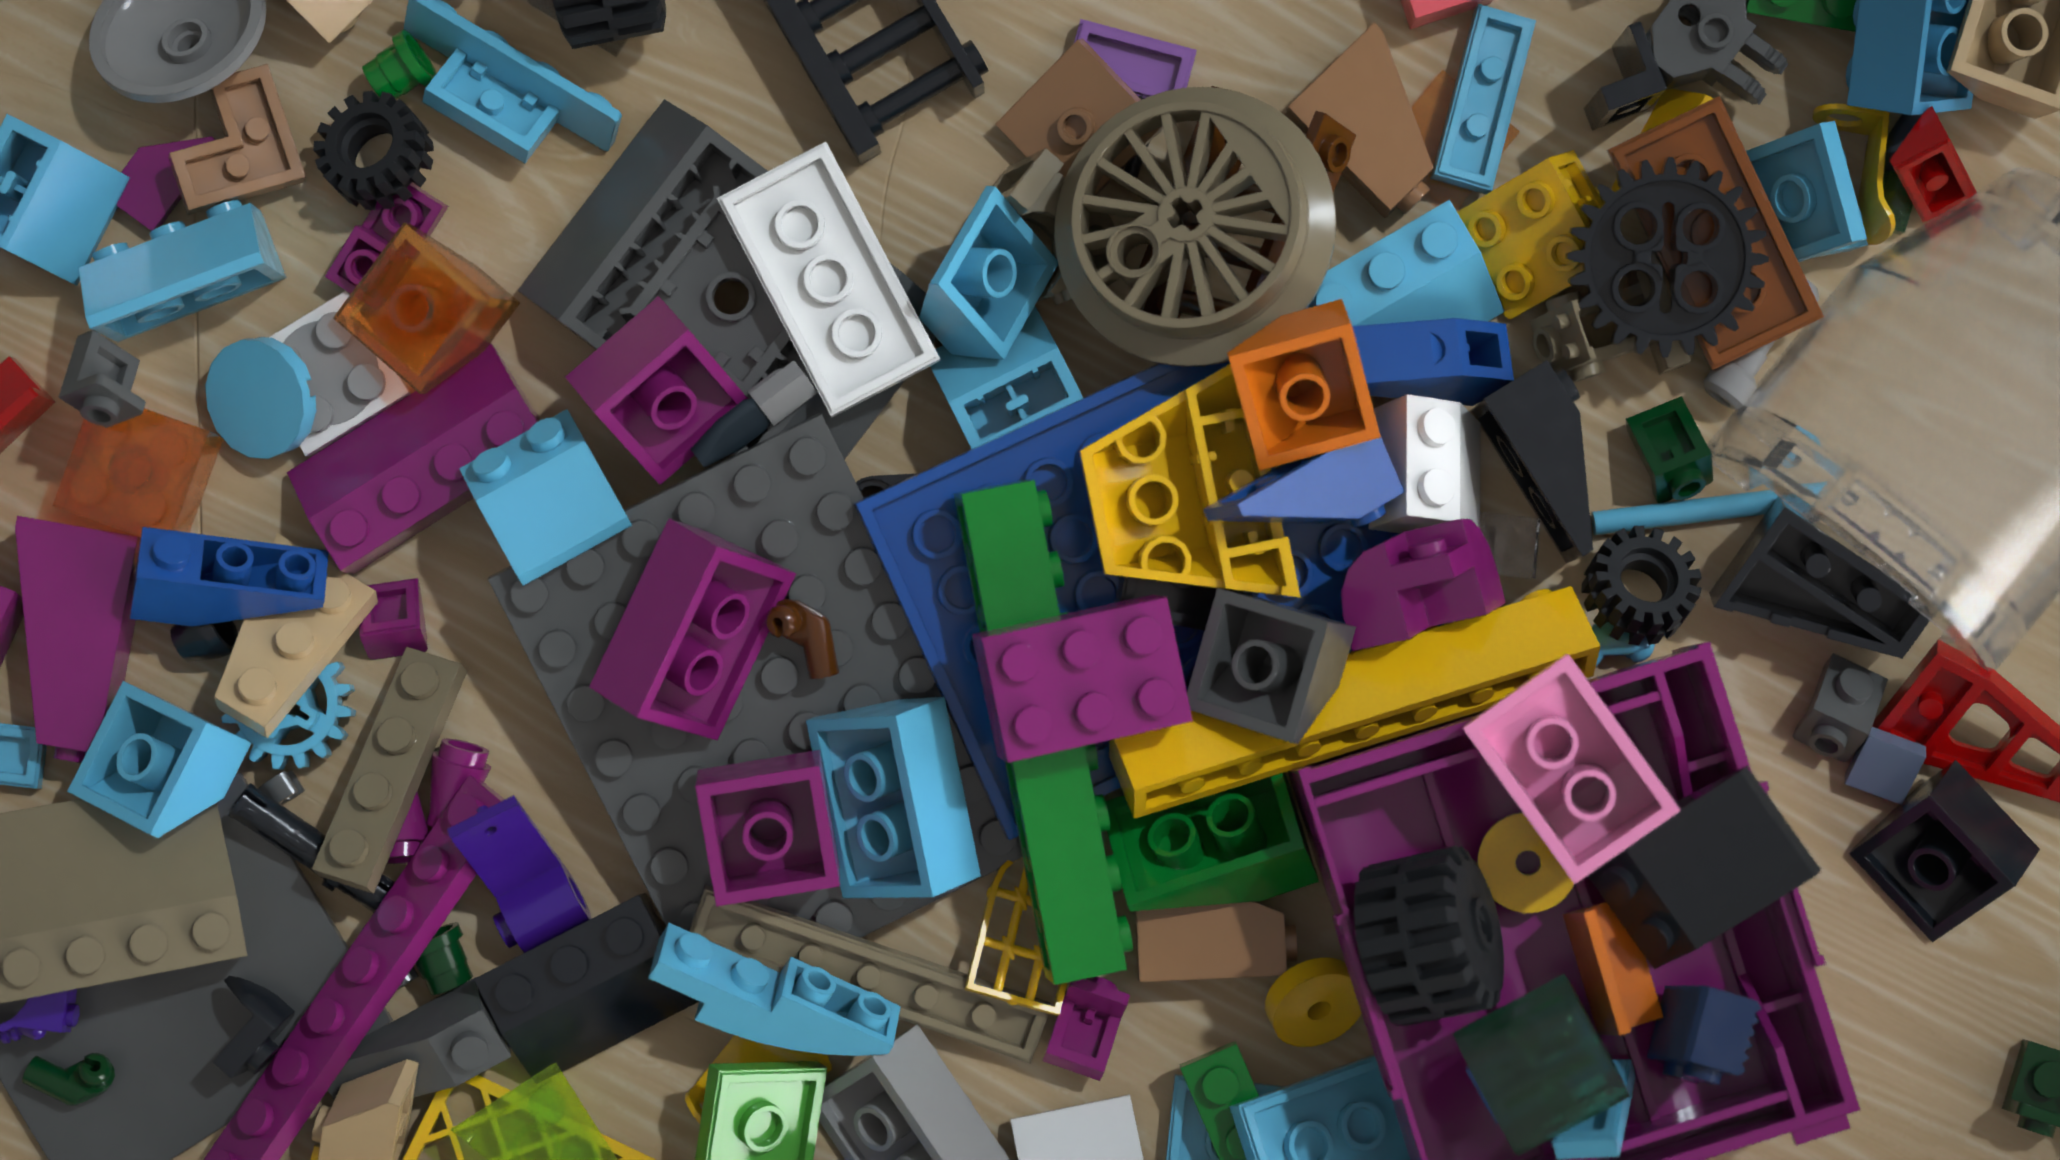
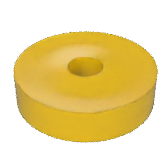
M1523 812L1514 813L1500 819L1485 834L1478 852V867L1487 882L1493 899L1497 903L1516 912L1537 913L1554 907L1569 894L1574 885L1573 881ZM1530 850L1539 856L1540 866L1534 873L1524 874L1517 869L1516 858L1523 851Z
M1335 958L1310 959L1291 967L1272 984L1265 999V1012L1276 1035L1283 1042L1296 1047H1312L1330 1042L1349 1030L1361 1015L1346 963Z

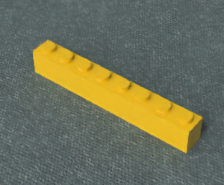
M1572 586L1555 591L1541 589L1528 594L1520 602L1497 608L1487 615L1459 620L1442 626H1431L1407 640L1351 651L1348 654L1338 689L1298 744L1190 710L1193 720L1191 722L1109 740V758L1132 816L1136 819L1486 710L1567 653L1586 678L1592 677L1596 668L1600 644Z

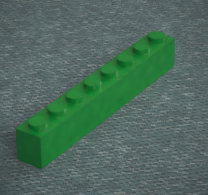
M1025 479L953 493L980 633L1069 613H1060L1055 589L1064 587L1063 570L1058 552H1048L1044 528L1052 526L1053 523L1051 506L1046 490L1037 491L1035 480ZM1095 743L1009 763L1004 761L1045 977L1054 985L1127 970L1124 953L1133 951V943L1128 920L1125 915L1117 916L1113 892L1121 891V878L1115 856H1106L1101 832L1110 830V820L1103 794L1094 795L1090 771L1098 770L1099 768Z

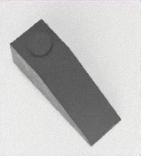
M473 978L366 1035L331 1084L328 1092L335 1100L343 1083L408 1059L419 1062L414 1097L458 1086L510 1058V1047L501 1035Z

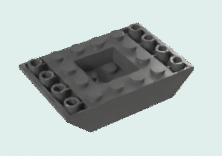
M664 99L517 291L595 350L659 296L748 399L752 398L748 393L749 389L773 371L784 368L793 360L816 389L717 200L718 197L768 171L708 125ZM891 264L919 317L926 292ZM728 281L742 283L749 292V300L746 307L736 314L722 313L716 308L714 303L716 290L721 284ZM921 321L925 331L927 332L933 344L937 338ZM905 380L834 417L830 416L821 396L817 393L775 426L770 422L766 431L733 454H738L821 412L845 460Z

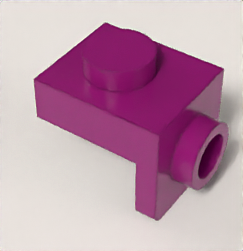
M1097 976L1069 982L1060 1015L1056 1017L1042 1061L1100 1081L1105 1072L1117 1030L1127 1008L1130 995L1119 991L1117 986L1111 981Z

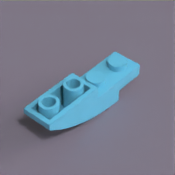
M668 923L658 940L649 979L698 1000L699 1004L695 1020L758 1043L818 1054L849 1056L889 1054L894 1046L901 1006L886 1000L877 993L866 991L839 979L822 968L811 966L790 956L781 972H777L755 959L746 958L707 940L700 934L689 932L671 923Z

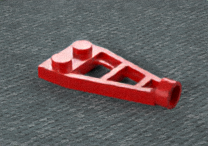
M1938 639L1879 713L1872 727L1926 746V759L1923 764L1944 769L1950 763L1957 760L1975 779L2060 803V760L2049 774L2033 771L2011 762L2013 756L2028 738L2039 740L2060 755V725L1992 667ZM1980 703L1989 706L2008 723L2010 729L1995 747H1976L1959 742L1949 734L1972 704Z

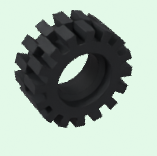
M364 91L363 103H360L354 95L343 99L348 109L341 113L334 106L327 113L334 120L332 125L321 122L317 129V132L325 140L314 141L313 151L320 157L315 160L317 168L339 194L356 207L360 203L365 210H375L376 202L378 201L384 209L395 207L392 196L396 194L405 202L413 196L407 187L413 182L421 188L427 180L420 173V168L429 170L432 168L434 160L427 153L434 151L433 141L427 135L429 131L401 99L396 100L390 93L382 91L379 98L374 91ZM381 134L392 135L391 146L380 161L364 168L356 166L357 155L366 142Z
M1634 526L1629 534H1627L1625 529L1615 532L1611 540L1607 538L1584 573L1586 578L1582 582L1581 593L1589 594L1583 602L1586 611L1598 609L1599 612L1593 622L1599 628L1607 622L1613 625L1614 628L1609 636L1616 640H1619L1624 632L1630 633L1628 644L1638 646L1645 636L1649 645L1659 643L1663 636L1668 639L1682 625L1700 597L1702 588L1696 586L1702 579L1700 569L1688 570L1696 560L1691 551L1683 555L1677 552L1683 542L1675 536L1669 544L1661 541L1664 534L1663 530L1654 527L1648 537H1645L1644 526ZM1630 569L1650 576L1662 592L1661 600L1648 602L1632 595L1623 585L1621 573Z

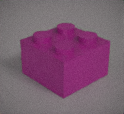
M820 750L698 769L695 789L716 907L840 887V865Z

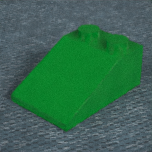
M1285 772L1136 819L1133 818L1124 795L1105 801L1110 820V830L1107 833L1113 855L1118 864L1121 884L1130 912L1263 901L1319 882Z

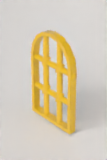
M1007 860L997 870L986 892L987 901L964 990L1006 1001L1009 1005H1020L1058 1016L1060 1015L1067 983L1058 985L1053 1006L1034 1001L1043 968L1039 944L1038 946L1034 945V950L1014 944L1022 911L1027 910V905H1032L1030 896L1027 895L1028 884L1025 868H1023L1019 887L1015 886L1014 891L998 887L1006 869L1014 863ZM996 896L1015 902L1007 935L1002 936V941L986 936ZM983 946L1002 951L993 989L974 984ZM1015 955L1034 960L1025 998L1002 992L1010 959L1014 960Z

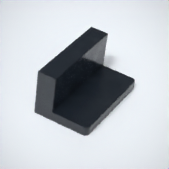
M1640 21L1628 25L1612 45V51L1623 79L1601 87L1584 107L1592 131L1648 110L1667 90Z

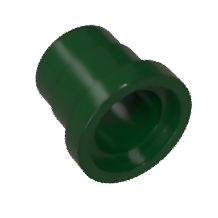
M458 922L441 926L415 963L431 995L447 992L464 984L473 977L467 963L466 954L459 941V938L463 936V932Z

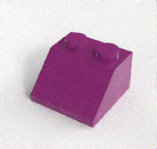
M659 296L565 376L591 410L659 485L694 456L691 448L717 419L742 400L748 399Z

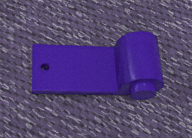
M514 795L489 808L488 806L479 807L476 815L447 829L450 839L495 896L501 912L493 915V920L508 948L518 944L525 953L592 919L585 899L574 878Z

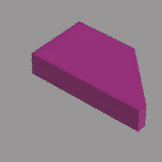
M210 136L139 147L121 171L130 179L116 206L151 231L162 226L182 199L168 159L169 153L216 139Z

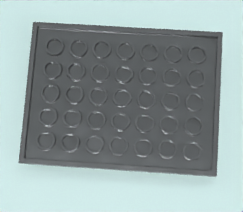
M821 412L624 509L632 526L524 586L521 584L512 566L488 578L666 926L668 923H671L688 931L704 886L713 887L695 789L698 769L812 751L806 720L813 717L899 699L941 697L853 504L864 498ZM668 518L710 532L796 573L785 599L799 600L828 618L839 669L837 675L820 679H809L804 648L783 636L777 638L769 632L718 740L637 718L589 688ZM948 712L981 877L935 897L843 898L841 888L833 887L754 901L861 938L998 870L1007 860L1014 862L1022 858L1019 836L1011 840L1005 837Z

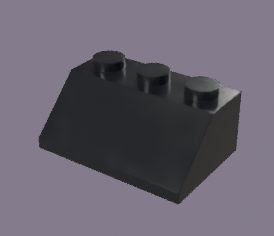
M646 893L639 894L474 978L501 1035L536 1085L699 1002L649 979L658 940L664 928Z

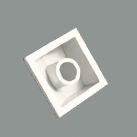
M1408 394L1374 408L1380 436L1405 492L1384 504L1386 514L1370 522L1369 529L1402 533L1458 519H1471L1480 528V422L1460 402Z

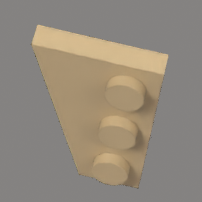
M279 533L276 534L273 544L301 547ZM328 563L323 608L244 619L214 697L217 708L268 739L378 603L376 590Z

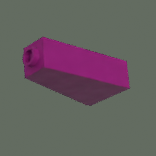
M17 516L15 533L36 743L55 746L53 758L82 763L122 682L125 681L136 620L130 619L141 538Z

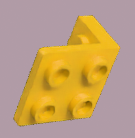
M1574 150L1545 159L1457 211L1483 256L1505 311L1503 314L1507 319H1513L1572 286V284H1568V279L1583 271L1582 263L1565 259L1566 253L1583 249L1584 241L1571 235L1569 230L1575 227L1588 228L1591 222L1580 211L1579 207L1581 204L1599 208L1603 202L1599 198Z

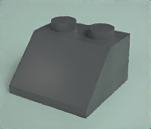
M1217 588L1187 690L1190 710L1298 744L1340 685L1356 627L1247 593Z

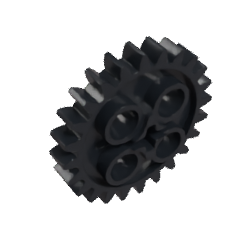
M1667 157L1662 165L1661 174L1655 175L1648 160H1643L1639 163V179L1635 181L1626 171L1619 169L1616 171V179L1620 189L1614 192L1610 188L1598 184L1595 190L1603 204L1599 208L1586 204H1581L1579 207L1583 215L1591 221L1588 228L1575 227L1569 230V233L1575 238L1584 241L1583 249L1565 254V259L1582 263L1583 271L1568 279V284L1587 285L1589 292L1578 301L1579 307L1587 308L1597 305L1600 309L1591 324L1595 329L1603 327L1609 322H1613L1616 325L1612 333V343L1618 345L1629 333L1635 335L1634 353L1642 355L1650 340H1656L1657 350L1662 358H1668L1673 341H1679L1684 353L1692 355L1695 348L1694 337L1698 335L1710 346L1717 345V334L1714 329L1716 325L1720 323L1731 331H1736L1739 328L1731 314L1735 307L1747 311L1754 310L1755 306L1743 295L1746 287L1764 288L1765 286L1764 281L1750 274L1752 266L1769 262L1768 256L1752 252L1751 244L1766 237V231L1748 230L1745 224L1758 212L1757 208L1748 207L1738 210L1734 204L1743 191L1740 186L1731 188L1725 193L1718 190L1723 176V172L1720 170L1713 172L1705 181L1699 180V161H1691L1684 174L1680 175L1677 174L1674 157ZM1666 202H1670L1674 207L1670 246L1673 251L1682 253L1681 264L1671 265L1669 273L1671 309L1669 312L1663 313L1660 310L1663 269L1662 265L1652 264L1651 254L1652 251L1662 250L1664 246L1662 207ZM1634 208L1642 209L1648 213L1653 224L1651 235L1641 244H1632L1627 241L1620 229L1622 217L1626 212ZM1696 209L1704 210L1710 214L1714 221L1713 235L1709 241L1702 245H1695L1688 241L1682 228L1686 216ZM1632 270H1639L1650 280L1651 291L1646 301L1640 305L1631 306L1622 300L1618 287L1620 280L1626 273ZM1700 271L1709 277L1713 290L1711 297L1706 303L1693 307L1683 299L1681 285L1688 274Z

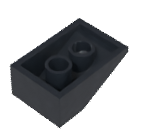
M1548 360L1484 398L1471 409V412L1480 422L1484 433L1564 561L1569 563L1593 551L1580 411L1574 401L1580 398V395L1567 372L1562 367L1553 370Z
M1747 765L1676 801L1680 812L1587 875L1654 969L1699 949L1814 878L1821 871Z

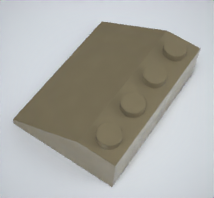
M82 799L0 813V1004L248 956L217 803L159 838L147 834Z

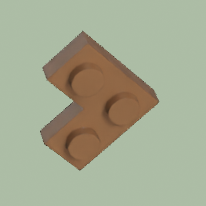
M268 64L235 72L224 82L210 89L225 135L224 138L170 152L168 158L187 216L208 210L223 202L244 200L305 182L306 178Z

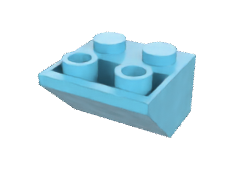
M6 114L0 126V248L78 286L80 282L78 267L89 264L92 254L96 251L118 208L116 205L130 177L69 144Z
M1035 306L1004 360L951 355L944 346L935 349L941 361L930 366L971 449L1083 398L1057 344Z

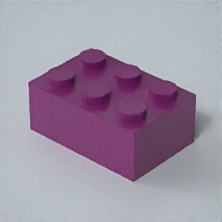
M1153 594L972 634L997 757L1008 763L1193 721L1167 597Z

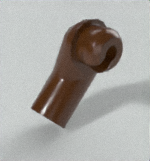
M784 599L778 601L777 606L772 607L767 613L766 626L768 631L777 638L783 636L804 648L809 679H820L837 675L839 669L828 618L799 600Z

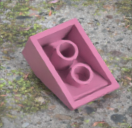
M1568 653L1462 727L1574 884L1680 812L1674 798Z

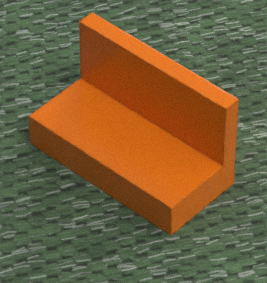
M1606 901L1563 914L1598 1035L1620 1036L1630 1033L1631 1027L1664 1018L1646 957Z

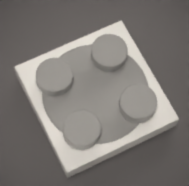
M348 291L342 292L269 337L291 347L305 363L312 379L306 382L310 390V397L316 395L317 411L311 432L300 445L305 456L309 458L412 394Z

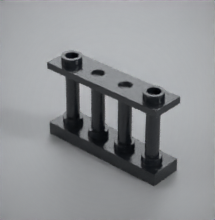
M763 0L860 165L881 154L879 143L875 137L884 133L882 126L952 85L964 80L974 99L985 93L984 81L981 76L989 70L981 54L971 40L964 44L960 43L936 0H916L920 6L919 8L840 54L836 49L826 54L815 34L823 30L821 23L860 0H812L810 2L808 0H800L798 2H795V0ZM933 28L950 59L872 105L865 101L857 106L845 85L854 81L852 74Z

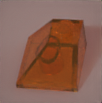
M404 222L333 319L419 394H426L484 352L519 306L520 302L477 265L410 223Z

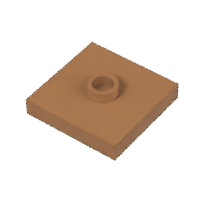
M1082 38L1078 39L995 125L1026 157L1045 148L1064 163L1059 173L1066 178L1068 170L1077 154L1089 138L1114 115L1141 99ZM1163 127L1140 137L1143 143L1147 145ZM1129 145L1114 159L1112 164L1123 169L1137 154ZM1103 175L1094 196H1097L1112 179Z

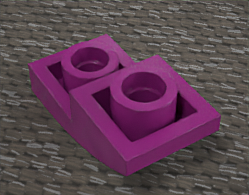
M413 183L407 187L413 196L405 202L398 194L392 196L395 207L384 209L378 201L376 202L375 210L369 212L363 224L355 225L325 275L327 279L374 309H379L396 287L449 207Z

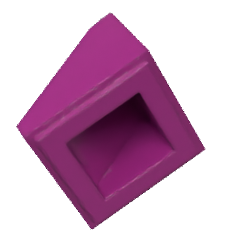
M418 578L367 585L376 590L378 600L375 607L359 625L360 638L368 658L376 660L403 656L406 647L426 652L428 649L427 633Z

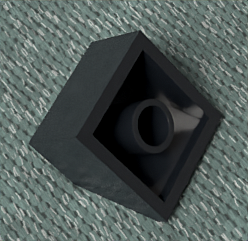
M1955 760L1910 793L1902 805L1899 804L1853 847L1849 855L1933 943L2015 887L2040 848Z

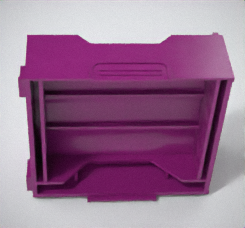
M1710 641L1671 650L1672 654L1587 679L1675 801L1746 765L1751 771ZM1481 713L1313 766L1300 767L1288 771L1323 885L1335 914L1332 915L1338 941L1385 1088L1393 1101L1410 1160H1705L1790 1132L1794 1144L1797 1146L1851 1128L1847 1114L1860 1111L1861 1109L1815 967L1825 965L1826 962L1824 956L1819 954L1798 887L1691 953L1657 969H1654L1647 960L1659 1004L1662 1000L1665 985H1704L1758 1001L1762 1009L1754 1013L1758 1022L1751 1026L1755 1034L1748 1038L1752 1047L1745 1050L1749 1059L1742 1063L1745 1069L1744 1073L1739 1076L1722 1075L1720 1086L1703 1082L1693 1084L1662 1075L1664 1063L1646 1058L1656 1020L1631 1027L1630 1033L1620 1036L1599 1035L1604 1044L1607 1060H1632L1636 1075L1620 1157L1556 1159L1552 1141L1564 1089L1496 1124L1468 1076L1465 1067L1519 1019L1573 991L1597 1032L1563 914L1605 902V900L1588 876L1574 884L1569 894L1560 903L1545 911L1537 913L1516 912L1503 907L1494 900L1504 948L1503 990H1501L1497 1006H1492V1009L1408 1026H1396L1390 1022L1387 1014H1383L1377 1004L1362 967L1354 924L1355 885L1359 881L1361 869L1370 864L1452 846L1466 849L1478 865L1480 844L1487 831L1500 819L1522 812L1462 728ZM1758 781L1767 793L1770 790L1768 782ZM1523 851L1516 858V867L1524 874L1534 873L1540 866V858L1533 851Z

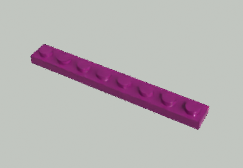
M471 775L467 777L203 1160H280L477 875L450 839L447 829L476 815L479 807L488 806L489 808L505 800L485 782Z

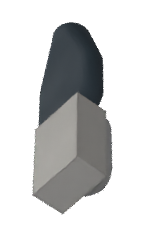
M794 360L784 368L773 371L749 389L748 393L752 398L742 400L717 419L695 443L691 451L703 467L742 449L766 431L770 422L775 426L818 393Z

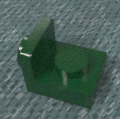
M1682 396L1626 418L1627 432L1651 477L1652 493L1657 503H1664L1672 499H1689L1700 493L1706 485L1713 482L1712 453Z
M2023 1039L2002 1109L2020 1115L2017 1127L2051 1138L2054 1136L2056 1126L2060 1127V1050Z

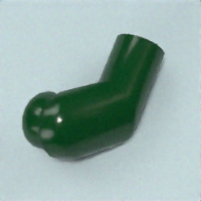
M90 1053L84 1056V1060L65 1069L39 1056H35L24 1072L22 1083L66 1105L75 1106L105 1093L113 1083L115 1069L110 1060L100 1053Z

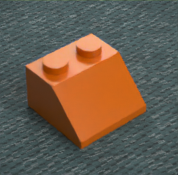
M1342 299L1282 315L1227 352L1259 471L1381 438L1352 323Z

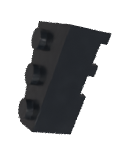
M1780 494L1709 592L1713 607L1730 612H1733V610L1767 619L1770 623L1788 628L1793 626L1825 635L1828 639L1901 659L1904 658L1939 610L1929 593Z

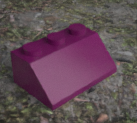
M668 518L589 688L637 718L718 740L769 633L766 626L767 613L772 607L777 606L778 601L785 599L796 573L710 532Z

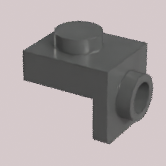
M94 330L77 336L58 398L80 411L81 416L87 421L105 428L142 415L146 401L131 392L140 360Z
M1833 653L1824 664L1809 709L1796 725L1793 738L1810 746L1820 755L1833 757L1841 762H1848L1870 734L1888 679Z

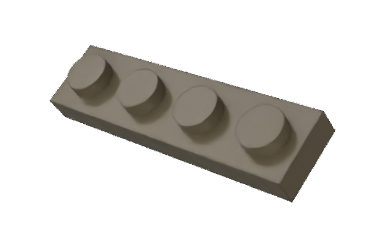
M406 647L312 867V870L317 875L374 894L467 674V670L461 663Z

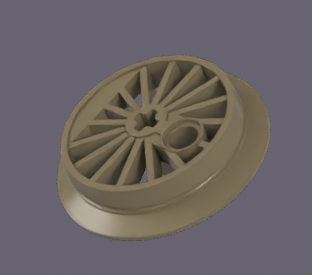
M1188 87L1161 92L1131 104L1104 123L1089 138L1068 170L1059 195L1055 216V248L1061 276L1068 293L1087 321L1109 341L1135 356L1160 364L1181 367L1209 366L1229 362L1227 352L1282 315L1307 309L1321 287L1328 271L1336 236V207L1330 179L1321 158L1304 133L1289 118L1263 101L1237 91L1213 87ZM1199 121L1188 177L1177 123ZM1216 126L1227 141V144L1206 174ZM1160 127L1164 129L1175 186H1173L1140 138ZM1130 145L1164 194L1162 195L1112 164L1114 159ZM1239 158L1244 168L1223 182ZM1105 175L1151 204L1094 196L1100 180ZM1254 183L1262 191L1234 198ZM1273 207L1285 225L1235 218L1234 216ZM1189 211H1192L1200 223L1192 231L1188 230L1181 218ZM1090 212L1135 218L1134 221L1125 225L1089 233ZM1227 233L1284 241L1286 243L1275 265L1233 239ZM1140 244L1153 246V256L1145 267L1136 270L1126 268L1127 255L1134 247ZM1219 246L1267 275V278L1249 294L1217 248ZM1107 247L1109 264L1098 271L1092 251ZM1205 256H1208L1239 301L1233 306L1215 313L1204 259ZM1191 264L1202 317L1177 319L1187 267ZM1119 278L1129 287H1132L1124 301L1108 288L1109 285ZM1168 280L1161 316L1141 311L1140 308L1153 288L1160 286Z

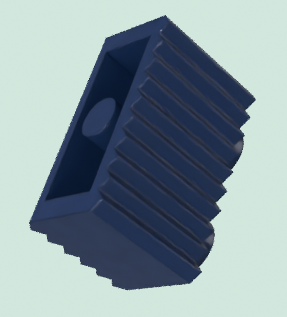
M1665 985L1660 1003L1664 1018L1656 1020L1646 1058L1664 1063L1662 1075L1693 1084L1703 1082L1720 1086L1722 1075L1739 1076L1744 1073L1745 1069L1742 1063L1749 1059L1745 1050L1752 1047L1748 1038L1755 1034L1751 1026L1758 1022L1754 1013L1762 1009L1758 1001L1704 985Z

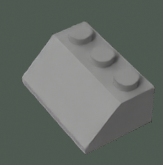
M918 1024L895 1038L894 1046L889 1054L869 1055L824 1086L819 1122L845 1160H1010Z

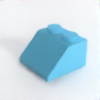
M986 186L929 283L919 319L951 355L1004 360L1058 266L1057 259L995 186Z
M568 409L551 418H545L536 422L528 431L497 448H491L482 452L475 460L459 468L479 509L523 586L632 526Z
M123 681L67 792L147 834L159 838L225 797L252 742L169 701Z

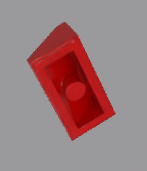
M1932 106L1927 108L1889 160L1922 222H1927L1978 194Z

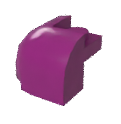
M1458 519L1405 531L1364 551L1350 566L1341 590L1345 624L1356 627L1351 643L1352 651L1407 640L1428 627L1487 615L1506 603L1490 546L1481 529L1471 519Z

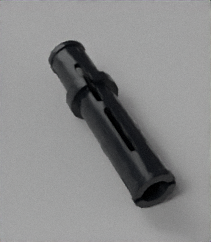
M249 783L234 803L235 806L230 809L228 816L247 826L278 849L312 870L326 835L257 789L255 785ZM382 874L374 894L323 878L321 884L330 891L338 888L374 913L395 882Z

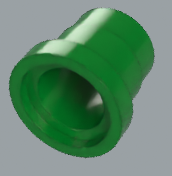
M404 29L392 37V45L362 66L366 79L379 97L383 91L392 94L396 99L401 95L407 94L420 84L427 87L437 74L423 48Z

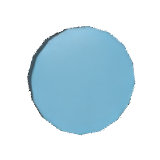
M246 338L224 347L210 365L205 388L207 409L216 431L232 449L249 458L270 459L298 448L311 432L317 411L316 395L310 397V390L306 381L312 380L305 363L291 347L274 338Z

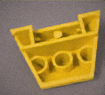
M1230 364L1079 451L1104 574L1301 598L1289 537L1284 536L1282 522L1208 521L1203 511L1204 508L1271 471V468L1261 471L1258 469Z

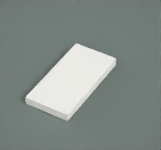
M827 142L802 153L717 198L831 417L852 408L941 361Z

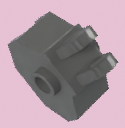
M1670 0L1646 33L1667 89L1703 80L1712 87L1717 81L1734 94L1739 95L1741 99L1746 100V102L1752 105H1760L1767 95L1765 88L1757 80L1731 63L1738 51L1758 64L1762 69L1772 72L1774 75H1781L1788 66L1787 58L1782 53L1753 33L1757 25L1747 19L1746 0ZM1679 17L1687 19L1691 26L1681 23Z

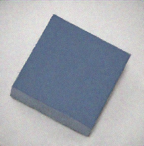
M1872 727L1869 736L1855 752L1845 772V784L1902 805L1926 759V746Z

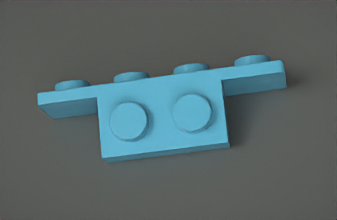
M408 0L404 30L449 58L425 88L423 103L525 164L556 123L603 151H609L615 143L622 114L619 110L612 107L603 96L585 91L562 77L551 65L542 61H535L510 46L501 35L490 30H483L458 15L444 1Z

